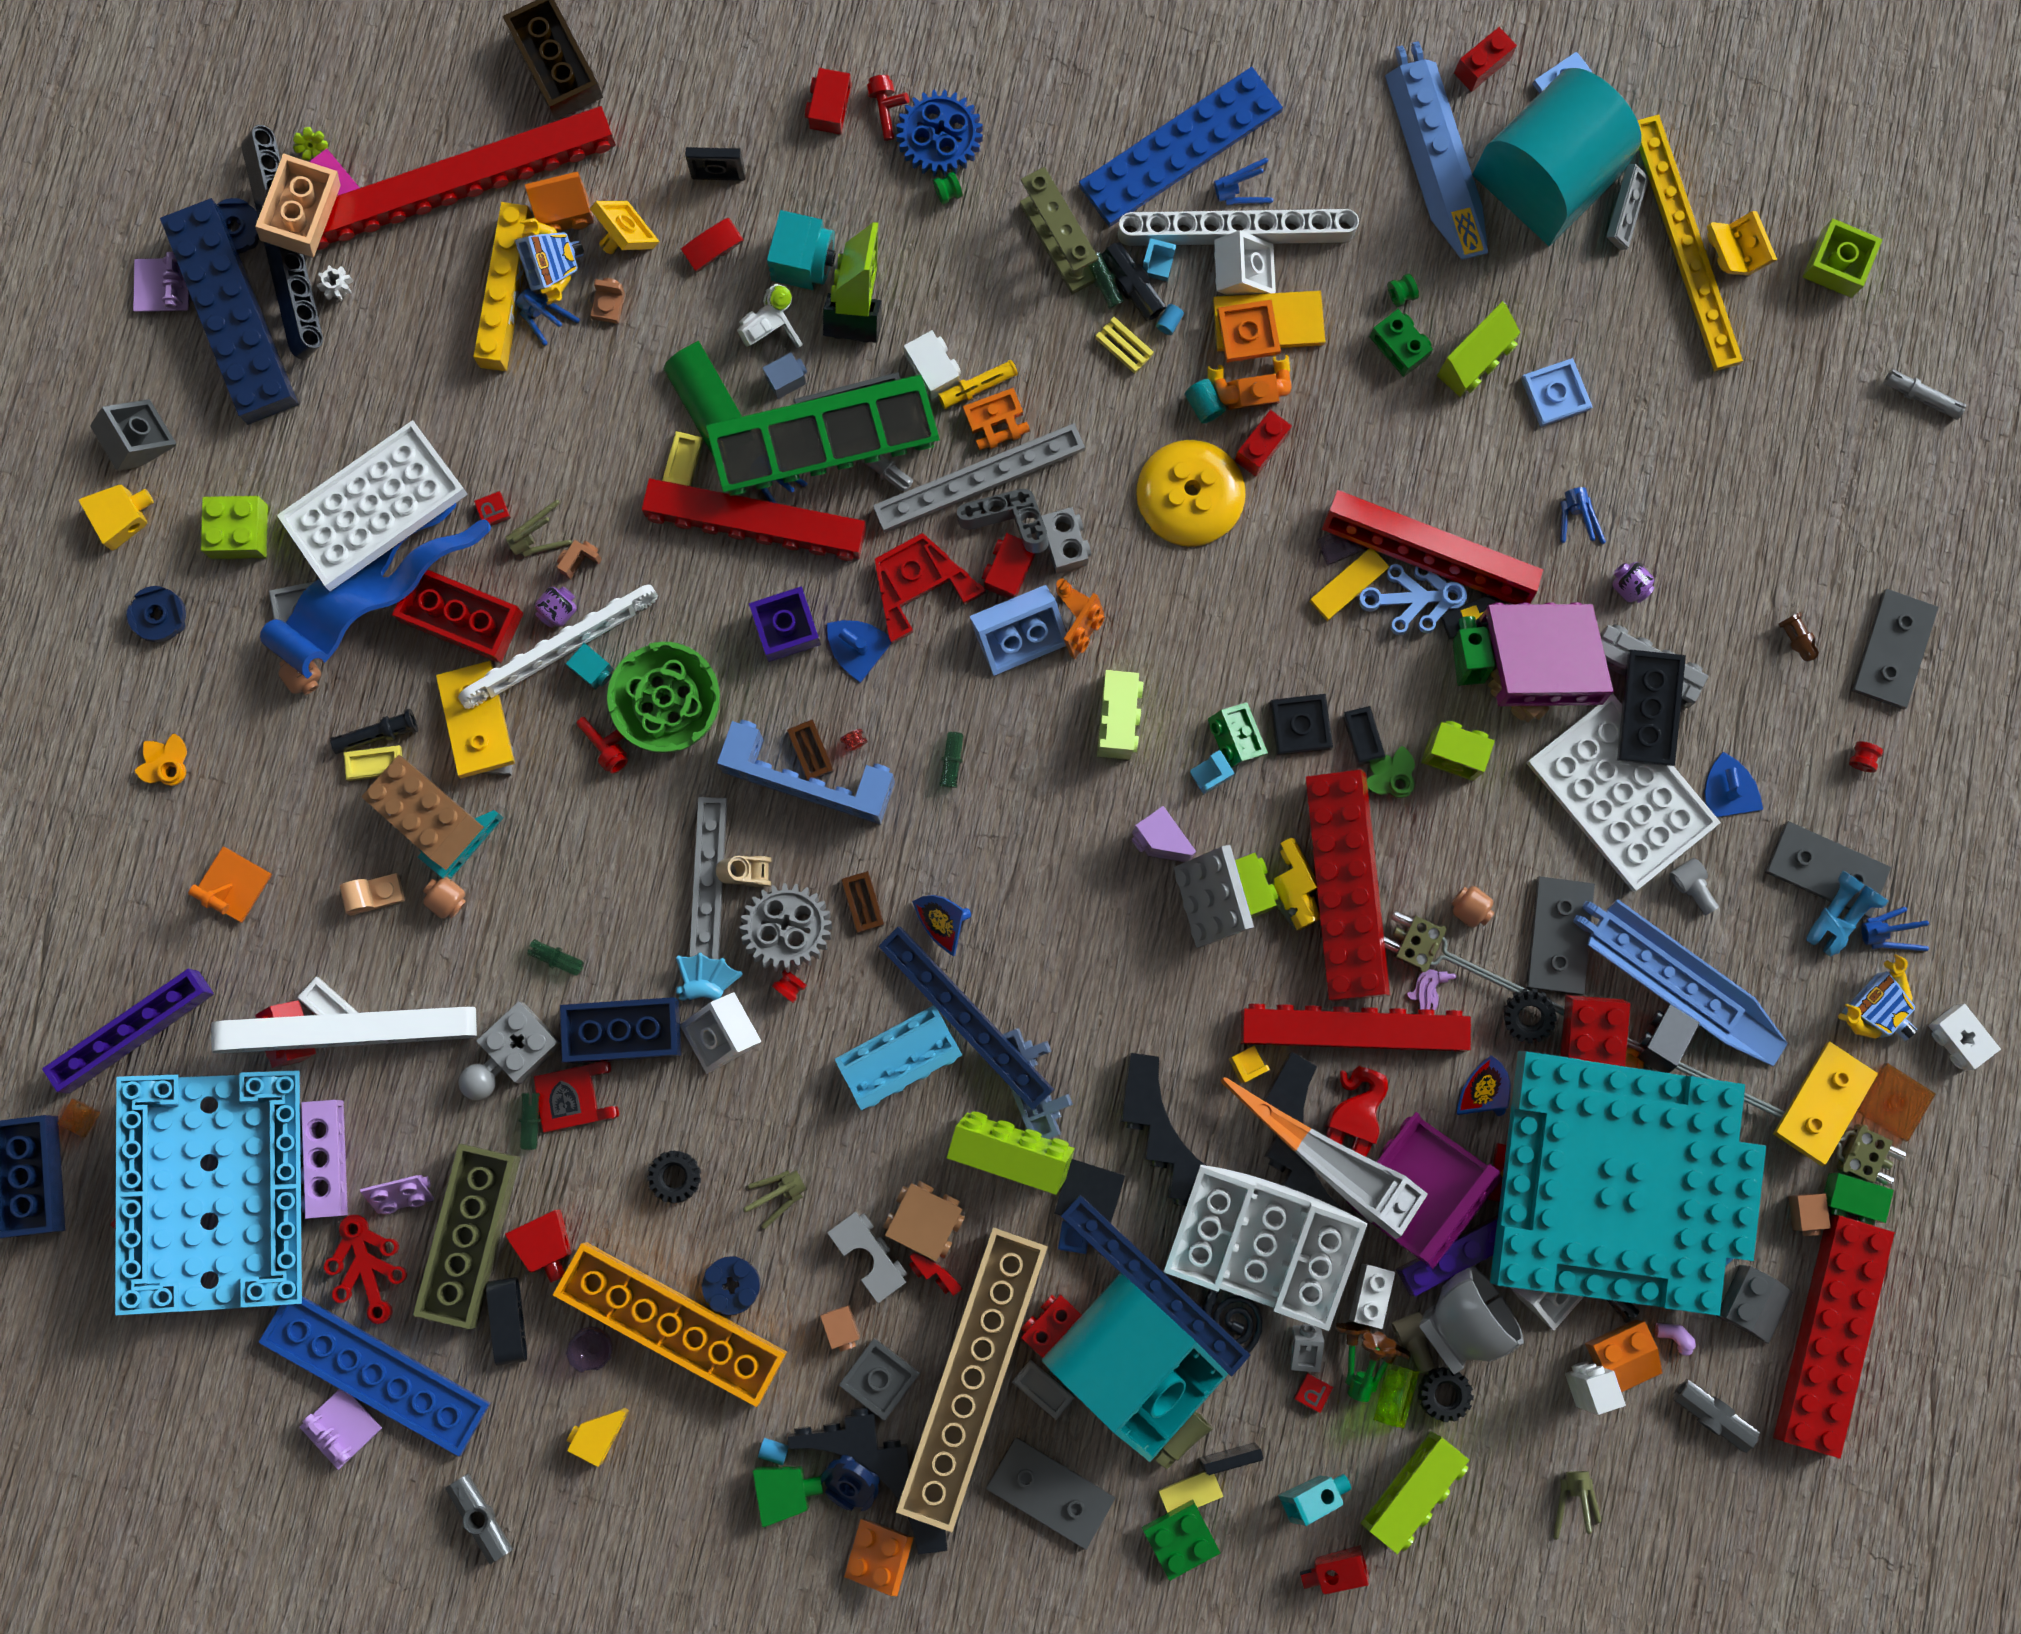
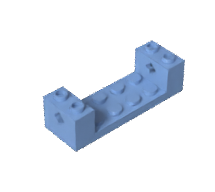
M740 720V723L731 722L717 762L723 773L881 825L895 784L894 775L889 773L890 768L874 763L873 767L866 765L856 796L854 797L852 791L836 786V789L833 790L825 786L826 783L821 780L809 778V781L800 779L798 777L799 774L791 770L783 769L781 773L771 769V764L757 760L764 741L760 731L756 729L757 725L746 720Z

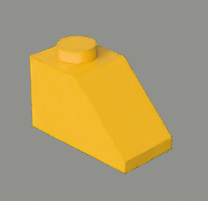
M622 1408L587 1420L580 1424L579 1427L575 1425L567 1439V1442L571 1443L567 1451L599 1467L603 1464L630 1410Z

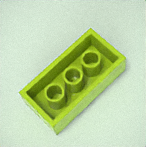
M975 1111L967 1112L956 1125L947 1159L1057 1195L1066 1180L1075 1148L1069 1146L1068 1142L1058 1138L1049 1140L1041 1137L1042 1134L1035 1130L1026 1129L1022 1131L1014 1128L1015 1125L1003 1120L995 1122L987 1119V1115Z
M1431 1431L1364 1517L1361 1524L1397 1555L1401 1550L1403 1552L1406 1551L1414 1541L1412 1536L1419 1526L1423 1528L1431 1519V1510L1437 1503L1442 1504L1450 1494L1448 1488L1455 1479L1459 1481L1468 1470L1466 1464L1470 1460L1443 1437Z

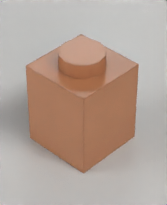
M1826 1194L1788 1196L1793 1230L1803 1231V1236L1821 1235V1229L1830 1228Z
M850 1305L821 1315L831 1349L838 1347L839 1351L842 1352L856 1346L855 1341L860 1339V1335Z

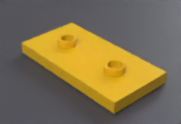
M491 661L436 675L456 769L460 779L515 764L500 695L498 694L493 698L489 696L482 704L478 703L479 706L476 707L475 705L474 708L465 709L458 699L463 689L482 679L487 672L493 669Z
M1827 1042L1773 1134L1821 1167L1826 1165L1878 1073L1832 1042Z

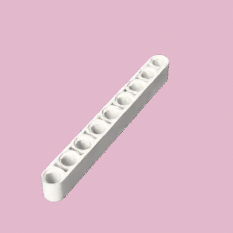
M1349 209L1130 212L1121 217L1117 235L1120 242L1128 246H1148L1150 238L1175 245H1215V239L1236 232L1232 225L1239 224L1244 228L1243 232L1272 244L1344 243L1350 241L1355 235L1359 218L1354 211ZM1291 223L1294 224L1297 227V229L1290 230L1285 225ZM1320 223L1324 229H1316L1312 224ZM1339 223H1347L1351 228L1343 229ZM1209 224L1214 225L1217 230L1208 231L1205 226ZM1267 224L1271 229L1267 231L1262 230L1258 225ZM1158 225L1163 228V231L1155 232L1151 227ZM1186 225L1190 230L1183 232L1179 230L1178 226ZM1126 226H1133L1137 231L1130 233L1124 228Z
M475 1007L224 1020L211 1023L212 1053L354 1046L477 1037Z

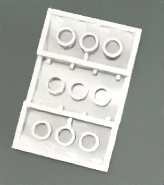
M1200 1165L1164 1273L1219 1292V1289L1237 1294L1273 1307L1274 1312L1329 1331L1367 1223L1337 1207L1291 1188L1247 1174Z

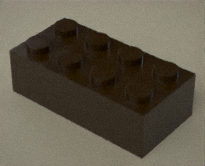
M535 0L502 16L555 121L603 98L599 84L555 0Z

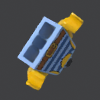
M535 218L520 220V224H523L525 227V233H522L523 238L516 239L515 243L531 291L542 289L541 293H545L548 297L547 305L558 302L562 299L561 293L571 280V274L577 271L578 267L575 258L584 255L583 246L579 241L569 242L565 232L557 233L554 227L540 223Z
M1894 954V963L1886 960L1884 966L1890 970V973L1888 971L1877 973L1849 1004H1845L1846 1007L1842 1011L1844 1014L1840 1013L1838 1018L1846 1021L1856 1035L1876 1039L1878 1037H1888L1896 1032L1906 1041L1917 1031V1028L1907 1020L1909 1015L1915 1010V1005L1912 1003L1913 997L1905 973L1908 966L1905 958Z

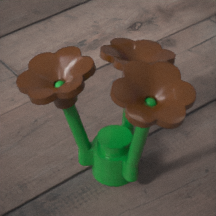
M1356 1322L1336 1323V1331L1347 1334L1346 1344L1349 1345L1348 1374L1345 1380V1384L1349 1385L1347 1394L1354 1400L1369 1402L1372 1392H1376L1378 1383L1388 1365L1394 1362L1396 1356L1410 1359V1352L1397 1344L1393 1339L1387 1338L1384 1333H1370L1369 1325ZM1363 1334L1362 1347L1370 1352V1362L1366 1372L1359 1371L1354 1375L1355 1346L1358 1345V1335ZM1382 1358L1384 1361L1373 1378L1372 1373L1376 1362Z

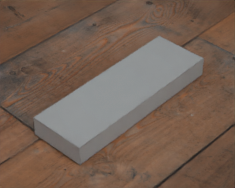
M1629 164L1626 168L1606 237L1619 250H1628L1649 179L1636 164Z

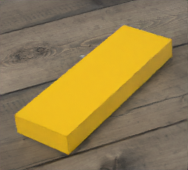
M1369 548L1313 596L1309 602L1328 622L1386 572L1389 566L1375 550Z

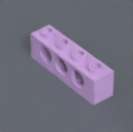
M343 1100L301 1102L300 1126H302L303 1138H300V1154L303 1155L304 1166L300 1169L301 1183L304 1184L305 1195L301 1197V1210L305 1213V1219L348 1215L344 1102ZM322 1122L326 1126V1133L322 1138H318L315 1129ZM323 1151L327 1155V1163L320 1167L316 1162V1158ZM322 1180L328 1184V1192L324 1196H321L317 1190V1186Z

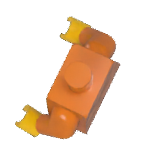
M1285 355V359L1280 361L1276 360V356L1273 357L1275 374L1241 378L1226 382L1223 379L1224 366L1218 365V370L1211 369L1208 366L1207 379H1210L1221 402L1228 405V410L1280 403L1279 397L1287 396L1291 392L1289 356Z

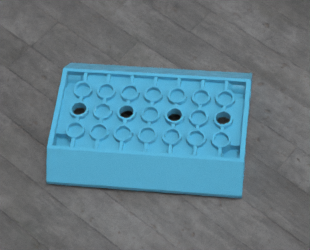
M300 1071L241 1072L239 1075L179 1077V1075L116 1077L115 1316L302 1304ZM211 1097L218 1102V1108L215 1112L208 1114L201 1110L200 1104L203 1099ZM213 1155L217 1158L218 1166L215 1170L205 1171L201 1168L200 1162L204 1156ZM207 1213H213L218 1217V1225L212 1230H206L200 1224L202 1216ZM206 1272L216 1273L219 1278L217 1286L212 1289L204 1288L200 1282L202 1275Z

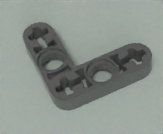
M1018 489L962 504L957 509L958 524L963 529L971 530L1015 519L1023 545L1028 552L1040 553L1049 545L1047 530L1034 494L1028 489ZM997 506L1003 508L998 512L989 511L991 508ZM1026 518L1036 519L1034 522L1029 524L1022 522ZM1036 533L1038 540H1034L1031 534Z

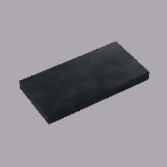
M1628 650L1617 761L1675 766L1686 655Z

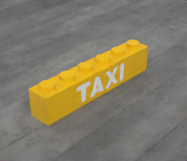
M501 202L473 356L480 368L507 372L518 311L516 300L521 294L525 272L515 240L523 238L522 233H525V227L523 224H520V220L534 218L528 205Z

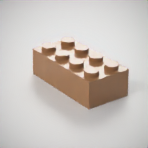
M400 755L392 761L361 796L424 854L445 870L449 868L484 828Z

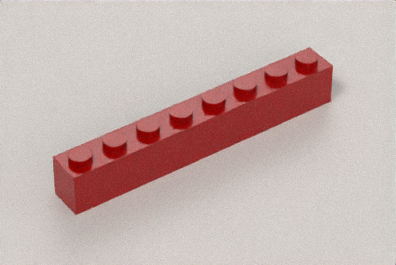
M651 478L648 480L642 506L645 517H648V520L653 523L664 524V521L675 523V526L679 528L691 529V526L702 528L703 532L714 535L718 534L719 531L729 533V537L738 540H744L745 537L756 539L757 543L771 545L772 542L783 544L782 547L789 550H799L800 547L810 549L809 552L815 555L835 554L838 559L852 561L853 558L860 559L866 532L864 520L737 495L730 496L727 493Z
M1337 490L1322 527L1324 531L1514 605L1519 603L1531 604L1538 591L1543 573L1541 568L1340 490Z
M1248 1004V1008L1241 1010V1044L1466 1052L1471 1050V1016H1463V1011L1446 1010L1445 1015H1434V1010L1418 1009L1417 1014H1406V1009L1391 1008L1389 1013H1378V1008L1363 1007L1361 1012H1350V1007L1335 1006L1333 1011H1322V1006L1314 1005L1305 1006V1010H1294V1005L1282 1004L1277 1005L1276 1009H1265V1004Z

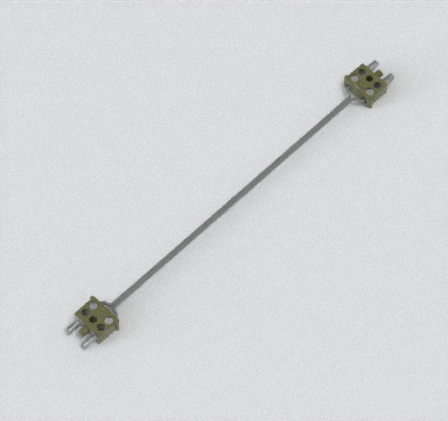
M1397 911L1393 913L1395 916H1392V920L1406 926L1407 929L1404 931L1396 927L1392 936L1400 939V944L1384 937L1385 942L1393 945L1390 946L1385 943V948L1395 952L1394 957L1419 968V972L1428 971L1430 966H1436L1444 959L1514 993H1522V989H1525L1447 952V940L1444 938L1445 926H1437L1418 916L1410 918ZM1397 917H1400V918H1402V919H1404V920H1406V921H1408V922H1410V923H1407V922H1405V921H1403V920H1401V919H1399V918H1397ZM1419 923L1423 925L1424 929L1422 932L1417 930ZM1413 936H1415L1418 940L1416 945H1413L1411 943V938ZM1442 941V951L1445 955L1439 956L1436 961L1432 962ZM1407 949H1410L1412 952L1409 958L1405 955ZM1552 1002L1555 1011L1564 1016V1007ZM1628 1038L1627 1046L1640 1052L1639 1042ZM1681 1062L1675 1068L1690 1076L1717 1080ZM1744 1093V1102L1780 1119L1785 1114V1111ZM1856 1124L1853 1130L1846 1132L1837 1144V1157L1839 1161L1836 1168L1839 1171L1854 1174L1866 1181L1874 1183L1876 1180L1890 1187L1893 1183L1878 1177L1879 1175L1894 1182L1893 1177L1880 1172L1881 1167L1889 1171L1893 1166V1162L1886 1159V1156L1890 1155L1902 1161L1904 1157L1900 1155L1906 1156V1153L1891 1146L1893 1141L1868 1130L1866 1125ZM1850 1136L1841 1154L1842 1145L1840 1142L1845 1141Z

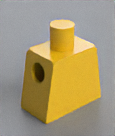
M116 485L79 499V502L102 544L114 551L147 525V520L141 510L152 505L154 500L146 489L132 495L123 485Z

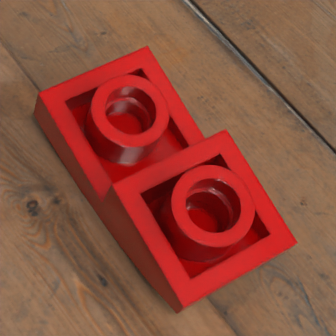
M727 217L680 249L693 269L699 272L719 256L726 255L743 242L744 239L730 218Z
M916 1252L909 1256L912 1259L909 1266L918 1278L924 1275L927 1280L937 1273L939 1278L935 1281L945 1294L950 1291L954 1296L963 1289L958 1281L938 1263Z

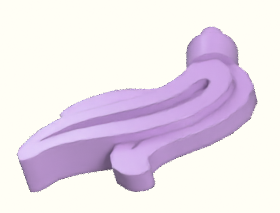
M1428 969V971L1420 974L1415 990L1408 992L1407 996L1411 1000L1419 999L1420 1009H1430L1432 1003V1010H1436L1439 1001L1436 986L1439 983L1448 982V979H1455L1456 975L1448 974L1447 971L1437 972Z

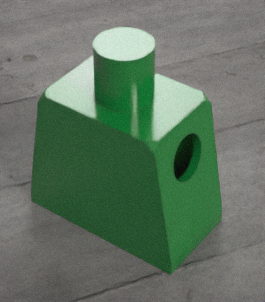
M1474 616L1462 617L1459 619L1460 630L1453 640L1457 686L1484 684L1495 667L1488 630L1486 627H1477Z
M802 1466L755 1467L753 1470L762 1527L807 1511L809 1508L808 1497L824 1494L821 1476L804 1479Z

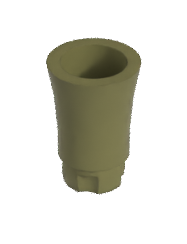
M1195 1411L1154 1459L1161 1466L1168 1469L1195 1443L1211 1432L1213 1428Z

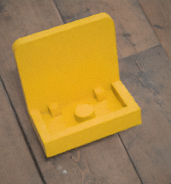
M1751 211L1730 224L1712 222L1707 225L1709 232L1707 233V238L1710 244L1715 247L1719 256L1717 258L1718 265L1724 272L1749 276L1777 260L1757 211Z

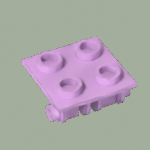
M167 252L166 257L159 259H134V312L189 310V291L173 252Z
M422 1175L360 1189L362 1195L378 1214H391L396 1212L397 1209L409 1206L420 1207L425 1202L434 1200V1197L427 1189L430 1187L429 1177H423Z
M341 1389L333 1394L314 1414L307 1416L300 1426V1429L338 1470L382 1429L355 1397Z

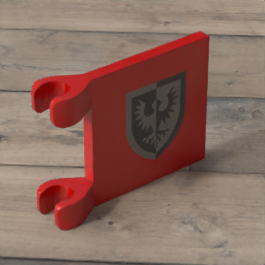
M601 1061L533 1076L543 1132L619 1117V1108L617 1106L597 1108L592 1076L610 1073V1062Z

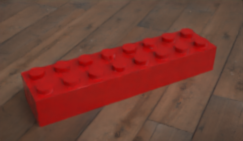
M1359 769L1305 776L1329 1000L1335 1002L1390 996L1366 773Z
M1829 1215L1830 1228L1823 1231L1773 1438L1841 1459L1895 1232L1840 1215Z

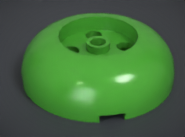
M654 642L635 652L632 651L618 664L608 685L607 704L616 728L629 742L647 751L670 753L694 745L710 730L719 711L720 689L714 671L698 652L679 643ZM656 678H662L664 681L663 685L654 688L652 681ZM681 687H687L690 691L684 698L678 695V690ZM664 697L671 698L669 703L661 704V700ZM646 703H651L654 707L650 714L642 712V707ZM676 712L679 714L680 719L676 723H670L668 721L669 714Z

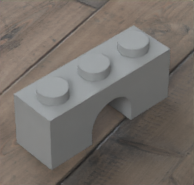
M856 1211L827 1233L843 1256L856 1248H863L871 1253L874 1259L873 1269L861 1281L876 1302L879 1303L907 1282L904 1276L908 1273L898 1260L893 1263L887 1253L891 1250L881 1236L876 1239L870 1229L874 1226L865 1213L859 1215Z

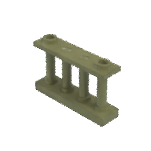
M1043 167L1023 177L1021 182L1029 196L1020 201V207L1073 295L1095 283L1096 278L1088 265L1098 261L1099 258L1047 169Z

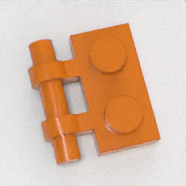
M1014 387L963 406V412L972 434L982 430L985 437L976 440L979 451L988 447L990 449L996 448L1001 442L1009 439L1013 441L1020 439L1021 435L1030 432L1027 422L1017 425L1014 419L1023 416V410ZM1006 422L1008 429L997 433L993 432V426Z

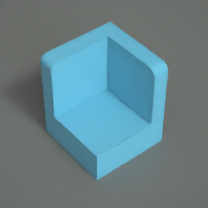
M1150 238L1143 263V268L1149 277L1167 282L1175 254V244Z
M1220 750L1210 755L1208 760L1190 771L1191 776L1203 795L1231 779L1235 774Z

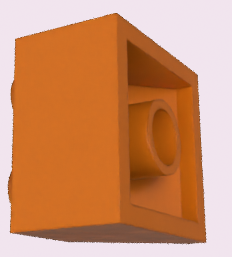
M578 171L525 184L535 219L540 223L554 227L557 233L572 228L576 230L583 229L588 224L594 223L588 196Z
M1635 1319L1585 1343L1596 1366H1603V1368L1615 1372L1621 1392L1662 1374L1658 1348L1645 1321Z

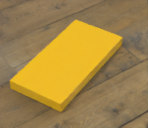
M1321 291L1213 297L1217 352L1224 351L1217 315L1218 307L1272 300L1280 348L1322 346L1325 344Z

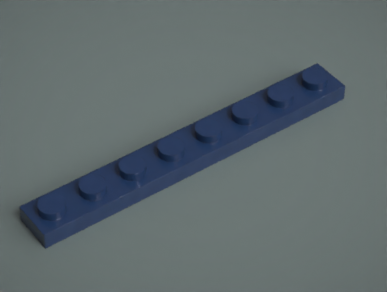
M898 926L878 946L1032 1111L1054 1091L1053 1087L902 927Z
M1081 1195L1061 1215L1106 1260L1190 1335L1231 1377L1251 1356Z

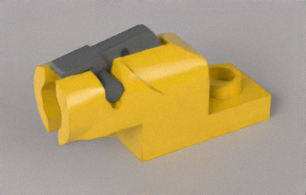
M1289 838L1280 843L1283 847L1280 853L1288 866L1292 865L1293 868L1274 878V885L1278 895V900H1275L1290 925L1296 930H1301L1320 920L1315 898L1310 896V893L1317 890V882L1296 839Z

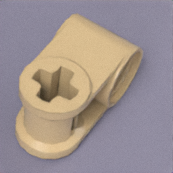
M734 856L726 858L717 864L716 876L722 883L770 887L771 881L768 880L769 863L772 862V858L765 856ZM731 864L736 868L735 876L731 873Z

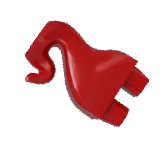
M1357 1066L1349 1079L1347 1078V1073L1341 1070L1340 1083L1345 1090L1353 1091L1359 1088L1363 1082H1366L1370 1085L1369 1090L1346 1099L1333 1108L1325 1127L1328 1128L1326 1137L1341 1145L1345 1135L1353 1137L1354 1141L1351 1150L1366 1157L1371 1146L1376 1144L1379 1136L1376 1110L1387 1094L1388 1080L1386 1075L1380 1072Z

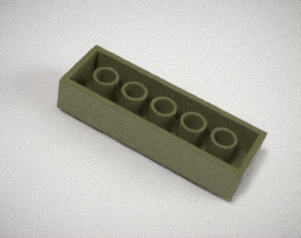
M458 1144L413 1316L466 1329L477 1327L486 1293V1285L490 1278L521 1157L468 1144Z

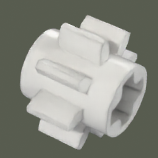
M329 265L326 271L318 274L322 282L317 284V287L320 291H325L324 295L328 300L335 297L342 301L343 296L347 293H352L348 284L352 283L353 279L350 275H345L346 271L342 266L336 270Z

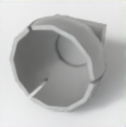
M1470 1267L1455 1274L1442 1287L1437 1304L1425 1311L1419 1325L1453 1374L1464 1369L1467 1360L1491 1362L1513 1353L1524 1343L1519 1324L1502 1295L1487 1305L1484 1303L1499 1294V1291L1476 1267Z

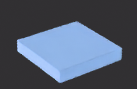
M1573 358L1524 374L1521 377L1540 427L1592 409V404Z

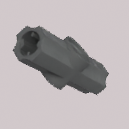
M1688 1379L1675 1390L1673 1400L1698 1418L1697 1421L1718 1436L1721 1435L1745 1453L1755 1446L1760 1432L1735 1415V1410L1714 1396L1711 1397L1702 1388Z
M469 1473L445 1488L463 1518L464 1528L473 1535L489 1564H492L513 1550L495 1519L494 1510L490 1505L486 1504ZM475 1511H479L485 1516L484 1526H478L474 1523L473 1514Z

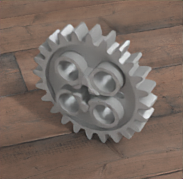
M783 883L781 891H778L772 885V893L770 894L761 890V900L757 897H752L754 907L745 906L748 915L741 916L742 923L745 925L740 926V932L744 935L741 939L743 945H747V954L754 953V962L763 959L762 963L765 969L772 963L775 972L783 965L786 972L789 973L791 965H795L799 971L803 961L809 966L812 965L811 956L818 959L821 958L818 949L827 950V943L824 940H831V932L827 930L832 929V922L829 921L831 918L830 911L825 910V901L818 902L819 897L817 893L809 897L808 887L799 892L798 884H795L792 890H788L786 883ZM774 909L782 910V913L776 916L769 914ZM802 914L810 916L805 921L797 920V917ZM768 934L776 936L771 941L762 940ZM794 940L803 941V943L800 946L790 945V943Z

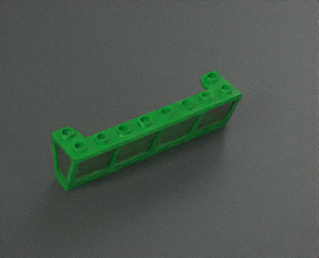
M915 375L705 425L721 489L723 492L728 491L730 496L745 493V487L756 485L757 489L773 486V480L783 478L784 483L800 479L799 474L810 472L811 476L827 473V467L837 465L838 470L853 467V461L864 459V463H871L881 460V454L890 452L891 457L907 454L906 448L915 447V450L918 451L933 448V442L940 441L922 375Z

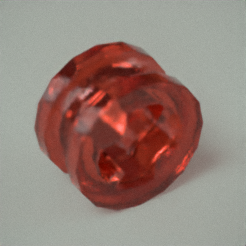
M862 729L851 731L840 738V742L846 745L844 748L845 752L854 751L868 742L867 738L862 737Z

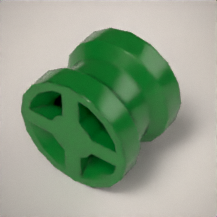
M954 172L948 173L946 178L933 179L936 194L942 205L947 204L952 198L959 199L963 197L961 186Z
M1409 273L1403 275L1401 280H1392L1387 283L1390 298L1397 307L1404 305L1407 300L1413 301L1419 298L1417 284Z

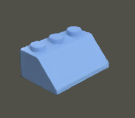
M1046 585L970 616L976 637L994 676L1066 646L1064 642L1066 631L1056 600Z

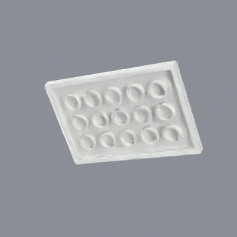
M412 420L283 510L277 517L324 586L329 591H332L468 494Z
M1612 694L1603 705L1596 706L1526 763L1629 888L1635 892L1721 822L1674 766L1617 761L1622 704Z

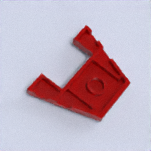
M923 533L874 559L891 644L913 633V629L900 607L940 585L951 581L964 605L986 593V590L980 583L971 578L962 567L954 563L943 550Z

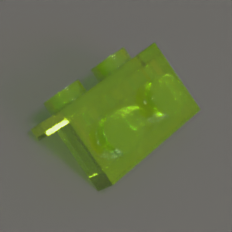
M1388 1363L1373 1420L1392 1427L1405 1428L1419 1375L1418 1371Z

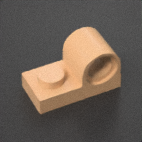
M397 873L372 880H353L339 885L345 912L350 916L405 901L400 877Z

